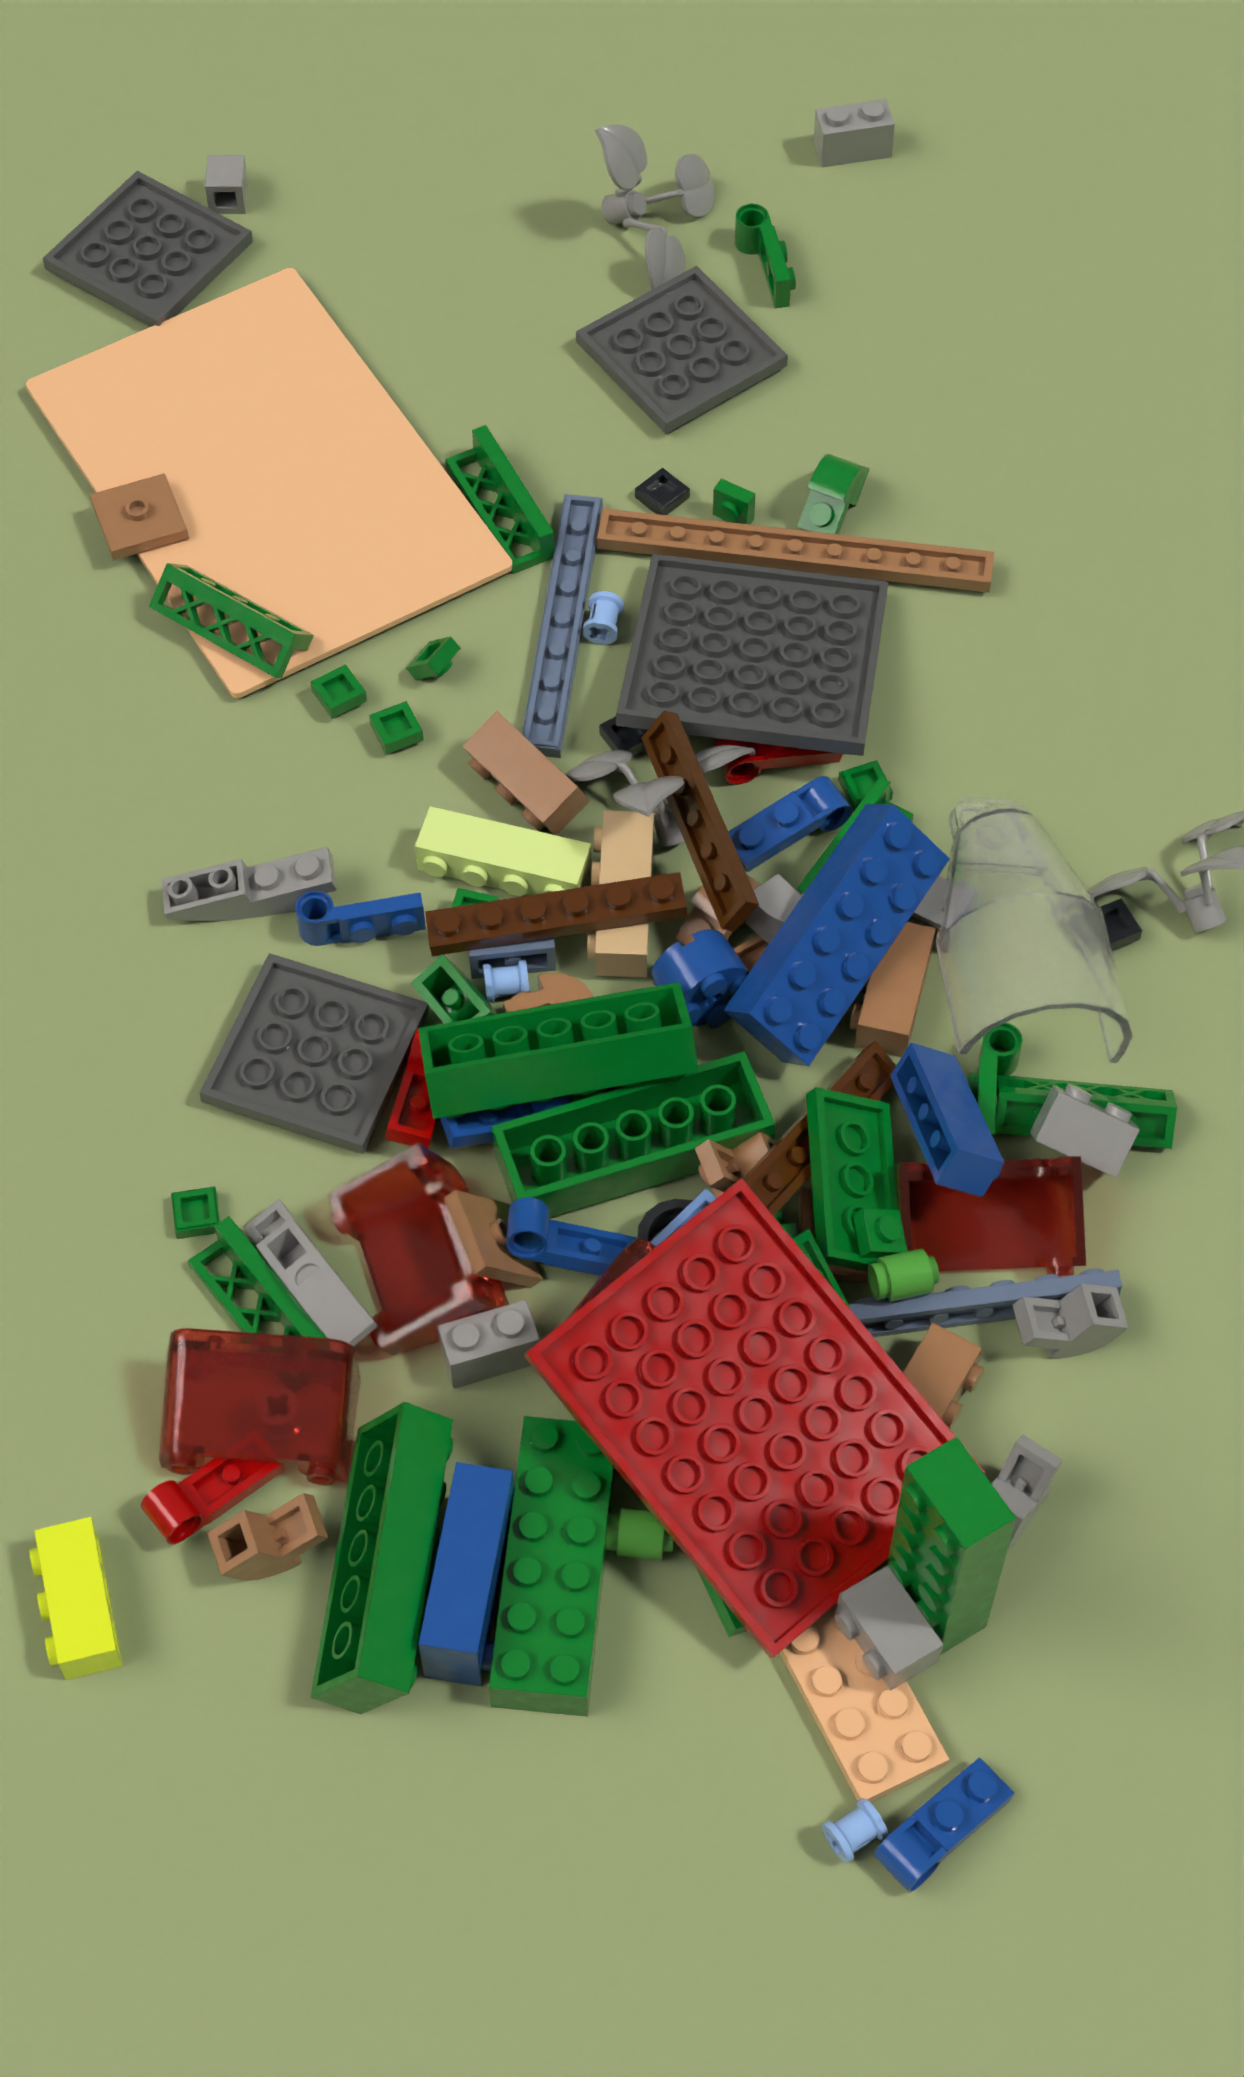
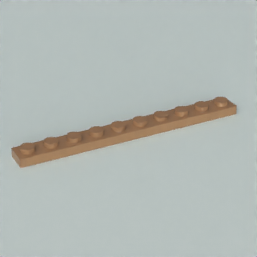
M605 508L602 509L597 535V549L649 555H667L990 593L994 552Z

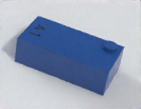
M456 1462L418 1644L424 1678L482 1687L484 1671H491L495 1642L490 1640L504 1573L515 1488L513 1470Z

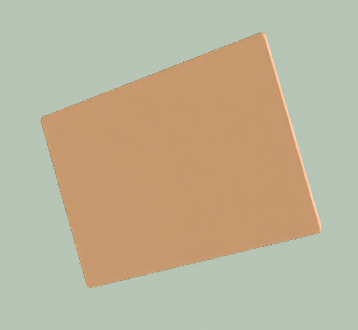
M286 268L170 318L160 326L154 325L35 376L26 382L28 393L95 493L165 473L186 525L189 539L137 554L157 585L167 563L188 565L314 635L308 650L294 649L282 678L512 570V559L293 268ZM172 584L166 599L171 607L176 609L184 606L185 602L181 589ZM193 596L194 601L199 600L197 597ZM205 604L196 608L200 623L203 626L207 627L217 623L211 605ZM188 612L182 613L185 616L189 617ZM225 614V618H226V619L231 617V616ZM238 621L228 625L234 643L239 645L249 641L245 625L242 622ZM187 629L232 697L242 698L282 679L271 676ZM219 629L216 630V631H214V632L218 633L219 635H221ZM256 631L258 637L263 635L260 632ZM270 639L260 643L265 660L274 665L282 645ZM251 647L246 649L253 653Z

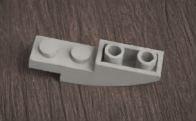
M328 847L247 867L242 859L162 879L165 916L167 919L188 921H227L295 911L296 901L306 892L322 891L329 893L337 890L333 855Z
M280 1199L244 1227L270 1266L342 1356L378 1327L342 1277L326 1260Z

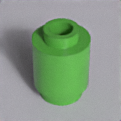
M922 1248L879 1257L877 1263L869 1264L867 1269L869 1286L876 1300L886 1299L887 1302L931 1294L934 1289V1283L939 1282L937 1262L933 1256H927Z
M622 1508L621 1513L609 1512L606 1550L617 1551V1556L661 1561L664 1551L673 1552L674 1540L650 1511Z

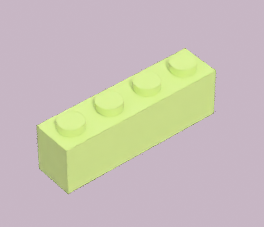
M431 806L415 844L417 870L424 871L433 877L445 876L462 880L476 887L488 886L505 890L514 896H528L585 887L592 868L591 843Z

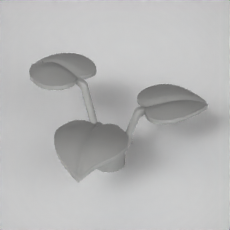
M616 124L600 127L595 132L602 145L608 173L613 183L618 187L615 190V194L604 197L602 213L605 220L611 225L623 223L625 228L633 226L648 230L645 239V256L651 290L684 273L686 261L680 241L675 236L667 237V229L665 227L638 221L646 211V204L681 196L684 212L691 217H702L708 214L714 205V183L710 178V171L702 158L696 154H687L678 160L675 168V178L679 189L644 197L641 193L632 190L641 183L642 178L639 173L644 171L647 166L646 149L641 137L633 129L624 125Z
M722 745L704 749L695 753L702 772L705 773L719 768L742 755H756L754 748ZM614 750L597 754L565 774L571 781H588L600 778L613 771L622 772L631 785L617 791L614 794L615 801L647 817L654 812V827L661 846H671L684 842L666 798L684 785L682 777L664 776L650 782L639 783L630 767L626 764V762L633 759V754L625 750Z
M1244 811L1205 822L1181 838L1183 843L1197 839L1201 860L1180 872L1182 877L1195 872H1199L1201 884L1183 891L1186 899L1181 900L1155 870H1148L1146 866L1114 874L1097 883L1082 898L1080 902L1081 910L1098 895L1125 887L1137 881L1152 880L1175 904L1178 914L1187 911L1195 933L1211 929L1226 922L1227 918L1213 887L1211 870H1244V845L1220 851L1208 858L1206 842L1213 833L1223 831L1231 826L1241 828L1244 823Z

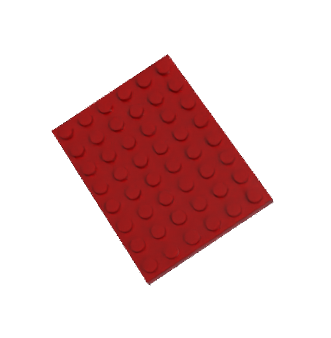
M742 1178L523 1355L769 1658L778 1655L838 1602L840 1593L862 1581L889 1557L906 1466L956 1437ZM977 1463V1465L980 1467L983 1473H985L982 1467Z

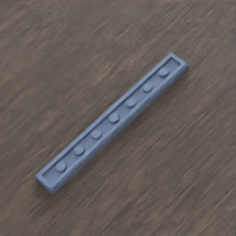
M564 494L522 735L546 757L561 758L597 547V535L603 509V498Z

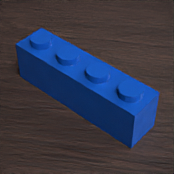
M911 1042L890 1077L935 1183L983 1197L992 1181L999 1177L1004 1160L955 1055Z

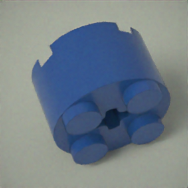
M702 930L691 934L695 941L683 947L679 941L670 946L655 962L651 975L655 980L653 982L654 986L680 982L692 1027L708 1024L711 1028H717L730 1019V1016L724 1009L749 974V971L720 931Z

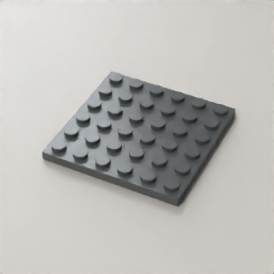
M652 554L616 712V726L649 729L661 713L666 710L678 714L685 733L688 735L863 756L888 582Z

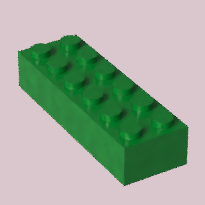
M680 982L418 1028L433 1119L442 1117L457 1118L466 1113L487 1109L502 1110L510 1105L532 1101L547 1102L554 1097L577 1093L587 1095L599 1089L616 1086L632 1087L645 1081L661 1078L677 1079L686 1074L698 1072L693 1028Z
M745 1051L699 1064L698 1072L686 1074L677 1079L661 1078L641 1082L636 1086L618 1088L492 1126L494 1154L512 1203L521 1198L541 1200L549 1208V1218L699 1173L698 1166L701 1163L695 1148L708 1139L732 1150L759 1132L772 1138L775 1137L774 1119Z
M403 1402L358 1428L310 1698L363 1714L410 1693V1689L413 1687L417 1676V1666L414 1662L424 1620L422 1617L424 1600L432 1581V1574L429 1571L431 1556L439 1538V1528L436 1526L439 1506L446 1494V1483L444 1482L446 1463L453 1450V1439L451 1438L453 1419Z
M524 1416L489 1682L491 1707L588 1717L606 1558V1532L609 1512H611L615 1467L580 1424L574 1420Z
M957 1436L906 1466L887 1563L944 1644L941 1655L987 1626L1016 1522L1013 1512Z

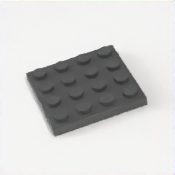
M136 171L43 257V263L46 270L152 327L154 325L160 326L164 321L177 316L253 242L251 230L153 178Z
M698 266L689 269L576 331V343L665 434L787 366L788 355Z
M269 953L199 1093L201 1102L364 1154L409 1057L416 1029L423 1027L429 1014V1005L427 1002Z

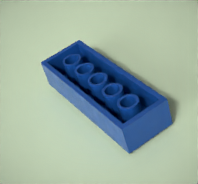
M866 804L733 995L724 1011L781 1062L810 1066L950 858L894 805Z

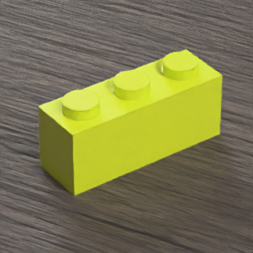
M92 1517L34 1530L37 1547L29 1549L35 1577H43L45 1591L37 1593V1600L42 1620H50L53 1636L45 1637L50 1666L59 1665L65 1680L123 1666L99 1536Z

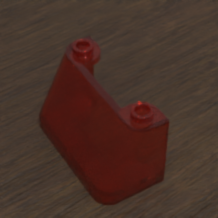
M420 1143L413 1145L329 1193L334 1211L331 1212L333 1223L341 1234H348L360 1242L382 1311L374 1314L372 1317L378 1327L370 1332L371 1338L379 1350L391 1355H398L439 1342L437 1325L509 1305L500 1280L474 1275L445 1204L444 1198L454 1190L469 1193L463 1177L454 1165Z
M1081 1156L1046 1158L1042 1160L1041 1158L1004 1160L999 1177L992 1181L983 1197L936 1184L926 1163L909 1162L894 1164L898 1210H900L907 1251L924 1249L927 1256L935 1258L939 1271L1046 1267L1047 1274L1069 1276L1074 1275V1266H1086Z
M193 1328L174 1330L170 1335L167 1352L159 1448L161 1467L167 1468L168 1471L175 1474L189 1475L194 1473L195 1469L205 1465L206 1457L297 1464L298 1470L307 1476L306 1479L310 1483L325 1486L331 1485L335 1481L347 1482L361 1383L355 1348L347 1342L329 1338Z

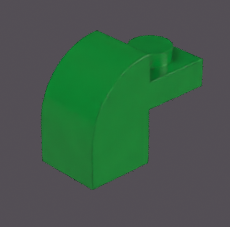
M826 454L820 460L807 488L810 489L797 527L812 532L839 534L849 504L857 505L870 469L832 454Z

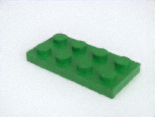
M815 1087L806 1093L816 1243L827 1264L867 1272L868 1265L877 1263L878 1258L860 1257L853 1213L862 1208L898 1210L890 1104Z

